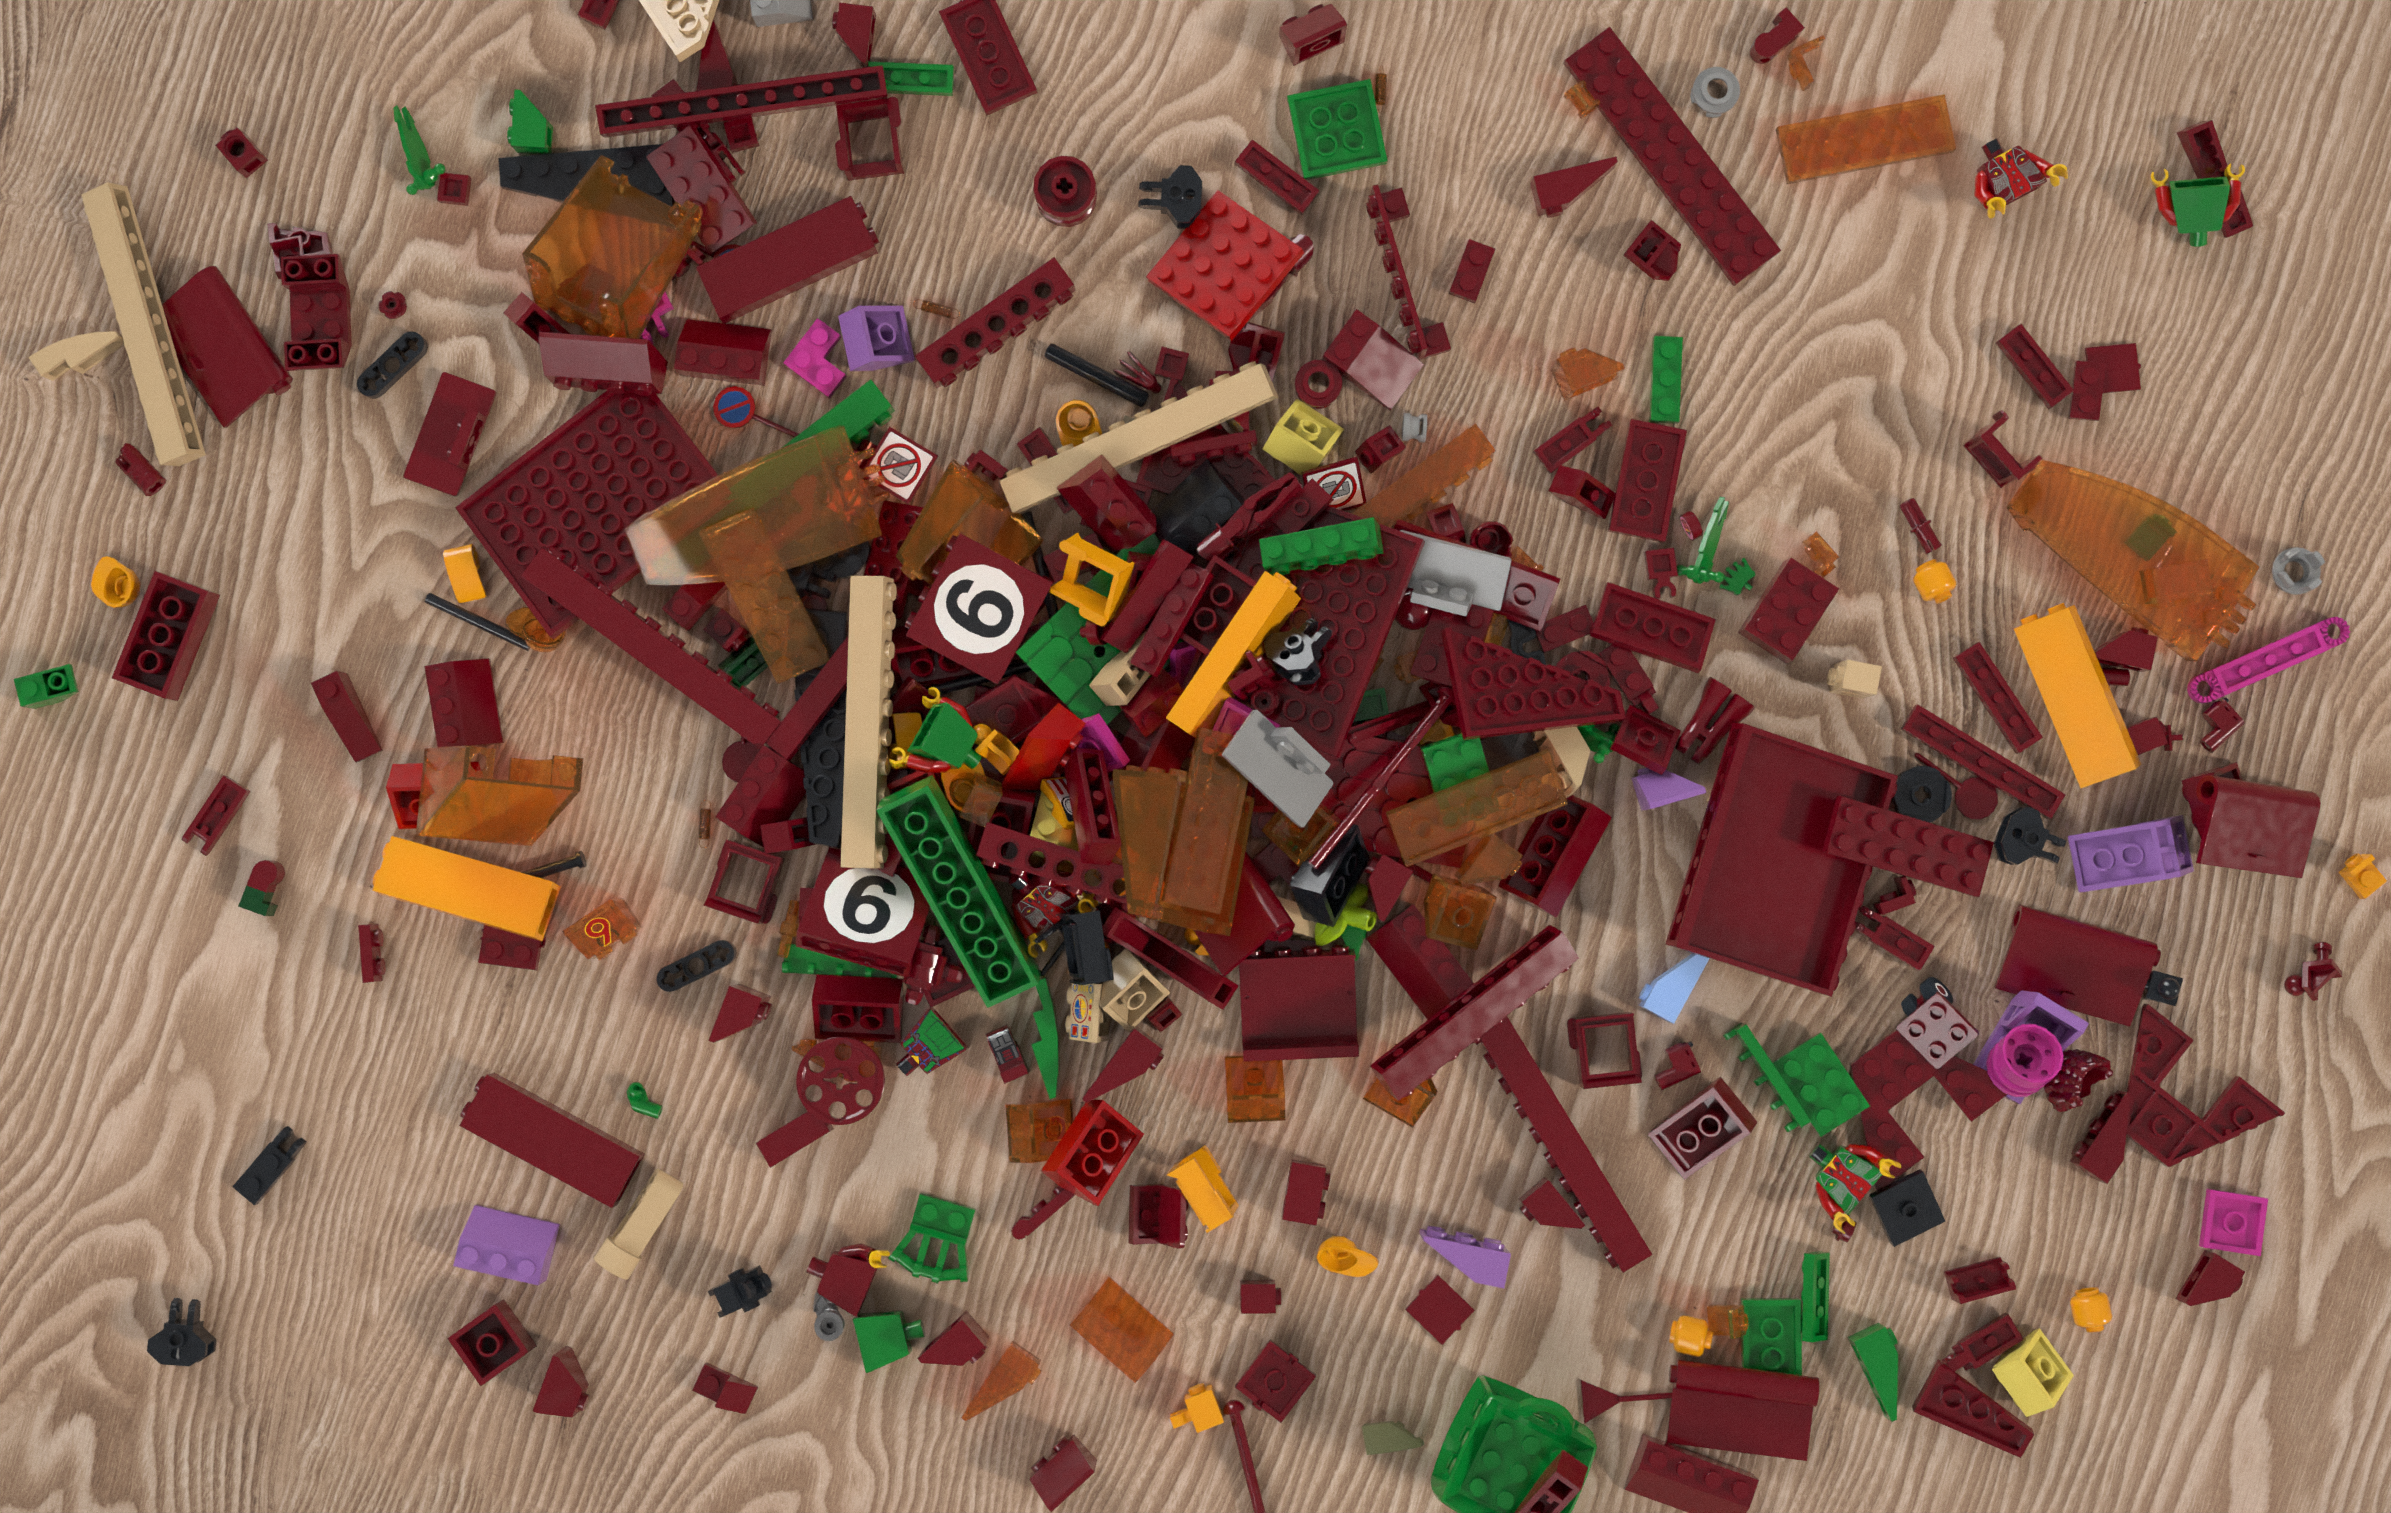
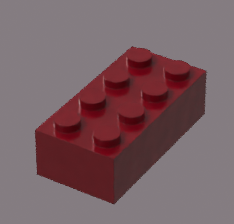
M154 571L112 679L164 699L178 701L220 595L170 575Z

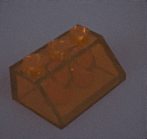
M1110 1276L1070 1322V1326L1134 1383L1153 1364L1174 1335L1169 1328Z

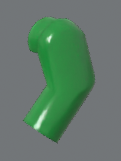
M631 1083L626 1093L633 1111L659 1119L663 1106L649 1101L645 1088L641 1083Z

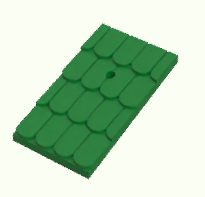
M1153 533L1135 547L1122 549L1115 556L1127 561L1128 551L1155 554L1161 542L1156 534ZM1101 569L1084 586L1108 598L1114 575ZM1067 602L1016 653L1078 718L1084 719L1099 713L1108 725L1122 710L1118 705L1106 706L1089 685L1101 669L1119 654L1121 650L1109 643L1093 646L1086 637L1082 638L1080 627L1086 626L1088 619L1079 614L1077 606ZM1179 638L1176 644L1184 642V640ZM1096 647H1104L1105 653H1099ZM1170 656L1167 659L1163 669H1165L1170 664Z

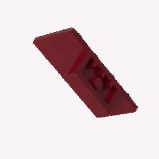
M443 372L403 477L457 497L494 402L496 391Z
M884 501L863 576H885L894 579L897 595L893 601V613L895 618L900 620L908 594L920 597L925 585L929 587L940 544L923 537L930 513L929 509Z

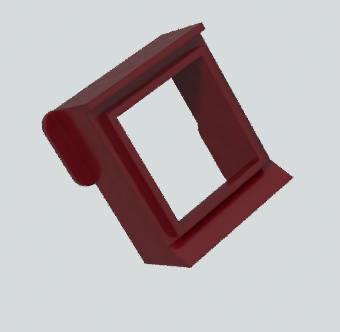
M890 97L836 105L840 140L835 143L837 166L839 170L845 172L848 181L904 174L898 127L901 125L898 99ZM889 118L894 159L853 165L848 123Z
M2000 410L1992 416L1995 420L1994 422L1981 429L1963 446L1997 485L2002 488L2004 485L2016 479L2019 480L2026 473L2033 471L2036 468L2035 465L2043 458L2037 455L2021 464L2014 459L1992 434L2009 419L2008 415L2003 410Z
M726 840L717 863L718 868L708 897L703 906L757 924L769 923L778 900L777 896L773 893L785 858L771 853L765 854V851L732 840ZM733 853L771 865L756 909L718 896Z
M1624 1012L1568 1019L1569 1046L1576 1050L1581 1088L1591 1089L1642 1083L1640 1053L1637 1050L1634 1013ZM1625 1024L1630 1070L1590 1075L1585 1029Z

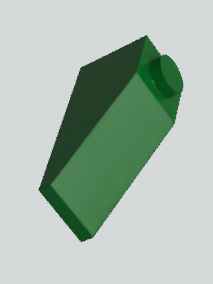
M1876 1323L1847 1338L1884 1417L1893 1422L1897 1420L1898 1352L1894 1345L1898 1344L1890 1327L1886 1329L1882 1324Z

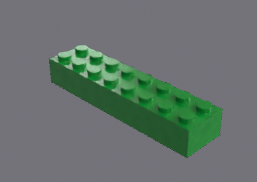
M933 775L881 799L876 809L878 815L986 1007L989 1008L1039 985L1042 971L1034 957L1029 954L1027 944L981 861L976 856V852Z

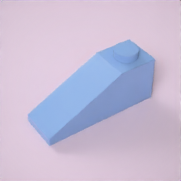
M1692 953L1654 979L1650 985L1646 983L1639 995V999L1642 1000L1639 1006L1674 1024L1709 958Z

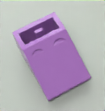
M1428 1226L1427 1230H1419V1234L1427 1244L1475 1283L1499 1288L1505 1287L1511 1253L1501 1243V1240L1484 1237V1242L1477 1241L1473 1238L1472 1234L1456 1231L1455 1236L1448 1235L1444 1232L1445 1229L1435 1226Z

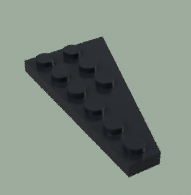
M663 144L498 158L500 186L503 189L535 197L540 196L553 199L556 202L570 203L611 215L629 217L649 224L663 225L676 230L674 199L646 157Z
M792 665L796 690H794L795 701L799 700L821 670ZM847 688L800 747L805 778H803L804 789L806 790L808 804L806 811L809 841L813 844L841 848Z

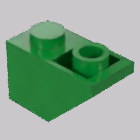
M514 89V99L511 98L509 102V112L513 117L512 126H509L507 131L508 143L511 144L517 153L552 154L553 126L521 90Z
M72 664L14 679L20 707L32 709L63 702L79 692Z

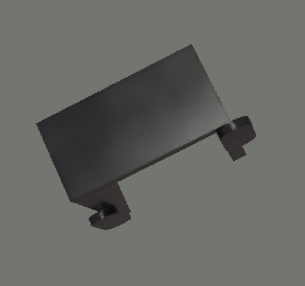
M1100 910L1085 913L1074 911L1056 914L1065 922V924H1062L1067 964L1069 976H1073L1069 983L1087 985L1113 980L1111 955L1109 948H1105Z

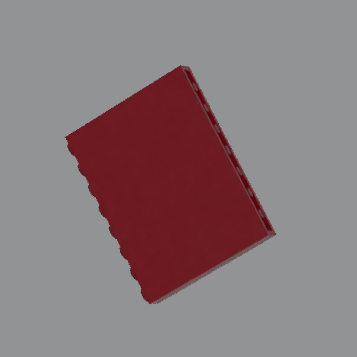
M1732 723L1665 945L1832 997L1833 991L1837 989L1839 984L1838 975L1841 965L1847 958L1849 938L1856 928L1855 918L1857 911L1864 901L1863 891L1866 881L1870 879L1872 874L1871 866L1822 852L1837 796H1843L1888 810L1890 801L1897 791L1896 781L1898 776L1744 723Z

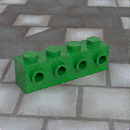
M1374 517L1259 539L1263 568L1272 575L1276 572L1286 575L1290 571L1297 569L1313 570L1318 568V565L1324 564L1339 565L1355 558L1360 560L1371 559L1376 554L1384 553L1380 526Z

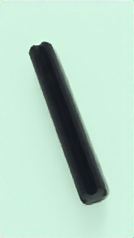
M1053 343L1046 349L1045 357L1050 361L1139 407H1143L1149 398L1148 392Z

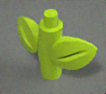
M1358 883L1334 927L1316 923L1315 941L1317 946L1326 945L1337 939L1344 932L1347 925L1365 931H1370L1374 927L1377 914L1360 908L1369 896L1368 887L1365 884Z

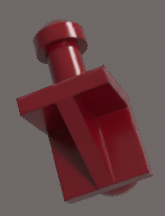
M2318 942L2314 945L2313 952L2316 954V960L2302 963V976L2295 974L2286 978L2284 988L2288 994L2300 996L2306 992L2311 1000L2315 1001L2318 1000V991L2331 978L2342 977L2340 968L2333 959H2329V955L2332 954V946L2327 942Z

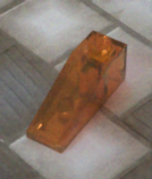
M1012 1340L963 1412L961 1418L967 1421L1019 1392L1025 1387L1027 1382L1032 1385L1042 1371L1038 1368L1041 1360Z

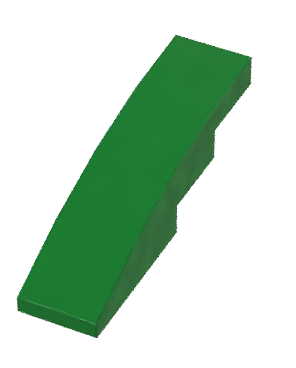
M1046 977L1040 979L1039 985H1036L1043 1009L1033 1013L1042 1040L1032 1043L1031 1046L1049 1098L1053 1099L1057 1096L1060 1048L1055 1005Z

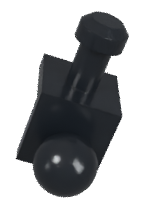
M2154 970L2151 971L2144 989L2146 991L2143 999L2176 1006L2183 978Z

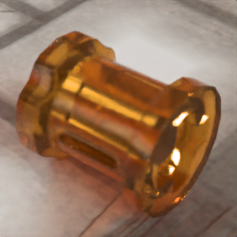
M1584 80L1572 86L1564 94L1565 99H1570L1578 110L1580 119L1592 113L1601 104L1599 99L1595 100L1585 87L1587 83Z

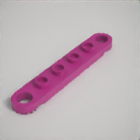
M2339 617L2324 619L2193 677L2188 683V695L2197 703L2212 702L2346 642L2349 638L2350 627L2346 621ZM2331 623L2339 627L2340 635L2337 639L2330 638L2326 632L2328 631V625ZM2201 681L2207 682L2210 686V693L2206 697L2200 696L2197 693L2198 690H2196V686Z

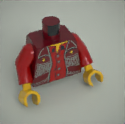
M1996 138L1981 147L1989 161L1977 169L1974 196L1988 209L1987 216L1989 218H1994L1995 211L1997 210L2004 215L2007 205L2039 189L2047 182L2046 178H2050L2052 186L2060 185L2058 176L2067 179V167L2063 164L2053 165L2026 149L2023 150L2020 146L2004 152Z
M1058 870L1059 875L1064 878L1072 875L1068 871ZM1012 873L1008 881L1014 887L1012 890L1013 902L1011 907L1016 923L1024 938L1029 939L1031 942L1028 946V952L1034 958L1038 956V952L1034 947V944H1036L1034 940L1037 938L1036 934H1042L1061 919L1056 914L1068 913L1077 905L1080 913L1091 912L1092 910L1087 906L1086 902L1090 903L1094 908L1098 905V901L1093 899L1094 894L1086 895L1084 890L1081 896L1066 891V884L1055 881L1053 887L1038 882V875L1030 873L1025 878ZM1044 939L1038 943L1043 952H1045L1048 948L1047 941Z

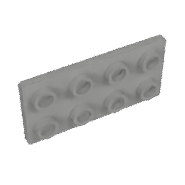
M1401 530V532L1424 539L1425 541L1407 586L1413 588L1410 602L1462 616H1467L1472 604L1497 611L1501 609L1512 561L1511 558Z
M1258 710L1251 711L1222 753V756L1298 827H1305L1333 785V781L1325 774L1331 764L1292 727H1275Z

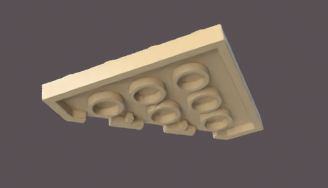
M639 0V2L679 62H682L705 46L719 0Z

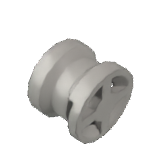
M1404 413L1402 441L1417 439L1418 442L1425 443L1427 414L1412 416L1410 413ZM1420 421L1422 422L1421 435H1419Z

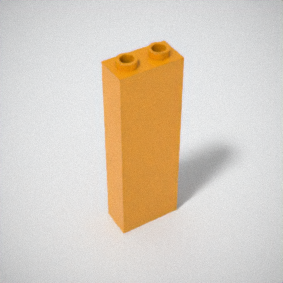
M1266 571L1263 573L1166 719L1202 743L1205 742L1214 728L1225 700L1229 697L1234 699L1236 696L1227 682L1234 679L1233 675L1244 668H1253L1245 653L1251 650L1257 656L1260 654L1263 656L1266 651L1265 639L1271 633L1280 631L1301 600L1295 593L1297 587L1291 584L1290 580L1278 572L1274 576Z
M2064 603L2047 609L2049 614L2038 618L2036 613L2021 619L2022 625L2014 628V631L2080 788L2132 771L2142 765L2075 605L2066 607Z
M391 836L390 842L386 843L382 852L383 861L381 867L374 874V887L372 891L386 897L543 941L561 886L549 880Z

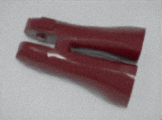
M1712 677L1708 678L1699 705L1675 746L1676 750L1684 754L1694 744V740L1696 738L1699 739L1701 743L1696 747L1695 752L1690 758L1698 765L1708 758L1727 735L1732 723H1740L1755 709L1751 703L1734 693L1720 716L1707 729V725L1732 692L1731 689Z

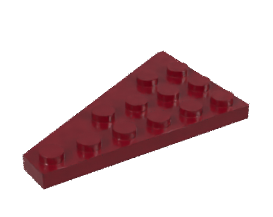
M1171 378L1163 402L1173 397H1176L1177 400L1188 396L1187 391L1177 380ZM1218 424L1176 444L1229 435V433L1221 424ZM1169 446L1144 457L1136 483L1168 495L1207 459V455L1195 457L1196 461L1192 463L1179 464V461H1172ZM1235 450L1224 452L1222 457L1208 459L1245 500L1262 490L1264 483L1271 484L1276 481L1248 452L1236 454Z
M1451 627L1444 628L1441 631L1463 740L1620 722L1626 719L1621 693L1617 689L1601 686L1598 682L1590 679L1587 681L1570 675L1571 672L1550 664L1544 665L1534 658H1524L1512 653L1510 649L1493 643H1485L1475 636H1465L1452 631Z

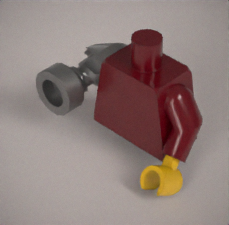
M860 1243L844 1246L839 1251H834L829 1262L812 1257L806 1273L821 1278L814 1296L813 1312L817 1314L814 1330L820 1339L833 1341L842 1334L845 1322L839 1313L838 1306L853 1316H857L860 1313L877 1269L887 1267V1265L882 1264L881 1256H889V1251L877 1250Z

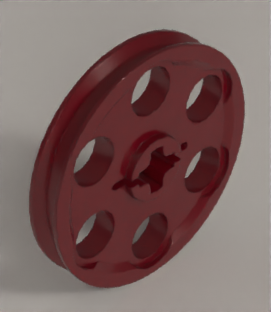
M850 1037L829 1038L812 1047L803 1057L797 1071V1092L803 1106L818 1120L833 1125L852 1124L866 1117L879 1103L885 1086L884 1069L877 1054L862 1041ZM844 1043L850 1046L852 1054L849 1059L841 1060L837 1057L835 1050L839 1044ZM813 1056H820L824 1059L825 1067L821 1072H814L810 1069L809 1061ZM868 1060L873 1062L875 1073L872 1076L865 1077L860 1073L859 1065L862 1061ZM839 1073H843L845 1079L857 1081L858 1083L850 1082L844 1084L842 1089L838 1088V1083L824 1080V1078L833 1079L838 1077ZM810 1085H817L821 1088L822 1097L820 1100L811 1101L807 1097L806 1090ZM866 1089L871 1092L873 1098L870 1105L863 1106L857 1102L856 1095L858 1091ZM842 1102L845 1105L846 1113L843 1117L836 1118L831 1115L830 1106L832 1103Z

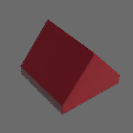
M1167 995L1147 1015V1018L1159 1032H1162L1183 1014Z

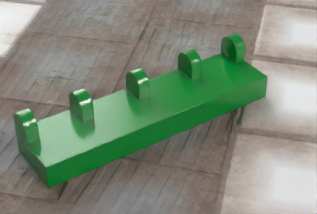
M785 944L782 973L899 978V975L796 947V944Z
M1740 1023L1723 1034L1726 1040L1733 1038L1735 1035L1746 1050L1738 1056L1740 1062H1743L1751 1057L1762 1074L1753 1082L1756 1086L1767 1082L1778 1098L1769 1105L1771 1109L1776 1110L1783 1106L1792 1119L1791 1122L1784 1126L1785 1130L1790 1132L1796 1127L1802 1128L1810 1123L1811 1120L1747 1024Z

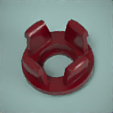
M1309 361L1297 372L1295 390L1298 398L1304 403L1316 407V409L1330 406L1341 392L1342 378L1340 372L1328 361ZM1315 372H1322L1329 379V386L1323 392H1314L1308 385L1309 377Z

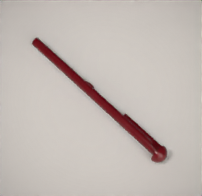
M1444 687L1437 691L1440 698L1308 861L1313 868L1318 869L1448 705H1456L1452 688Z
M1230 1400L1225 1404L1223 1414L1230 1415L1253 1511L1254 1513H1266L1244 1424L1240 1412L1245 1410V1406L1239 1400Z

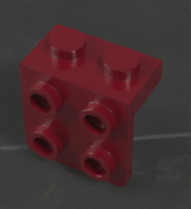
M1163 1184L1130 1185L1129 1244H1163L1177 1249L1185 1247V1241L1188 1238L1186 1211L1188 1210L1189 1202L1181 1189Z

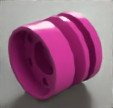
M2022 1024L2013 1028L1995 1044L1988 1054L1986 1065L1988 1075L1993 1084L2003 1093L2014 1097H2027L2038 1092L2058 1074L2064 1058L2060 1043L2050 1031L2035 1024Z

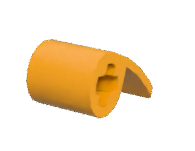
M474 544L444 550L445 566L458 603L485 598L487 595L477 570L480 568V560Z
M920 713L892 714L896 744H891L889 747V759L894 761L902 759V755L892 752L896 747L902 748L908 756L912 754L907 750L922 725ZM904 764V766L900 768H894L893 766H891L892 769H909L907 767V764Z

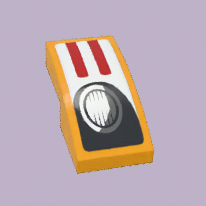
M1066 777L1042 779L1040 790L1054 804L1051 815L1065 830L1075 829Z

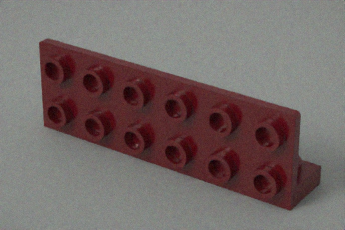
M1378 184L1373 185L1371 193L1368 195L1366 209L1370 220L1375 219L1376 222L1374 235L1377 245H1383L1385 256L1382 257L1386 273L1391 272L1393 283L1390 284L1393 298L1394 300L1399 299L1401 304V310L1399 311L1401 324L1403 327L1407 326L1409 330L1407 344L1410 353L1416 354L1417 359L1422 360L1451 351V346L1443 322L1424 328L1421 327L1391 229V222L1410 217L1403 189L1401 187L1381 193Z

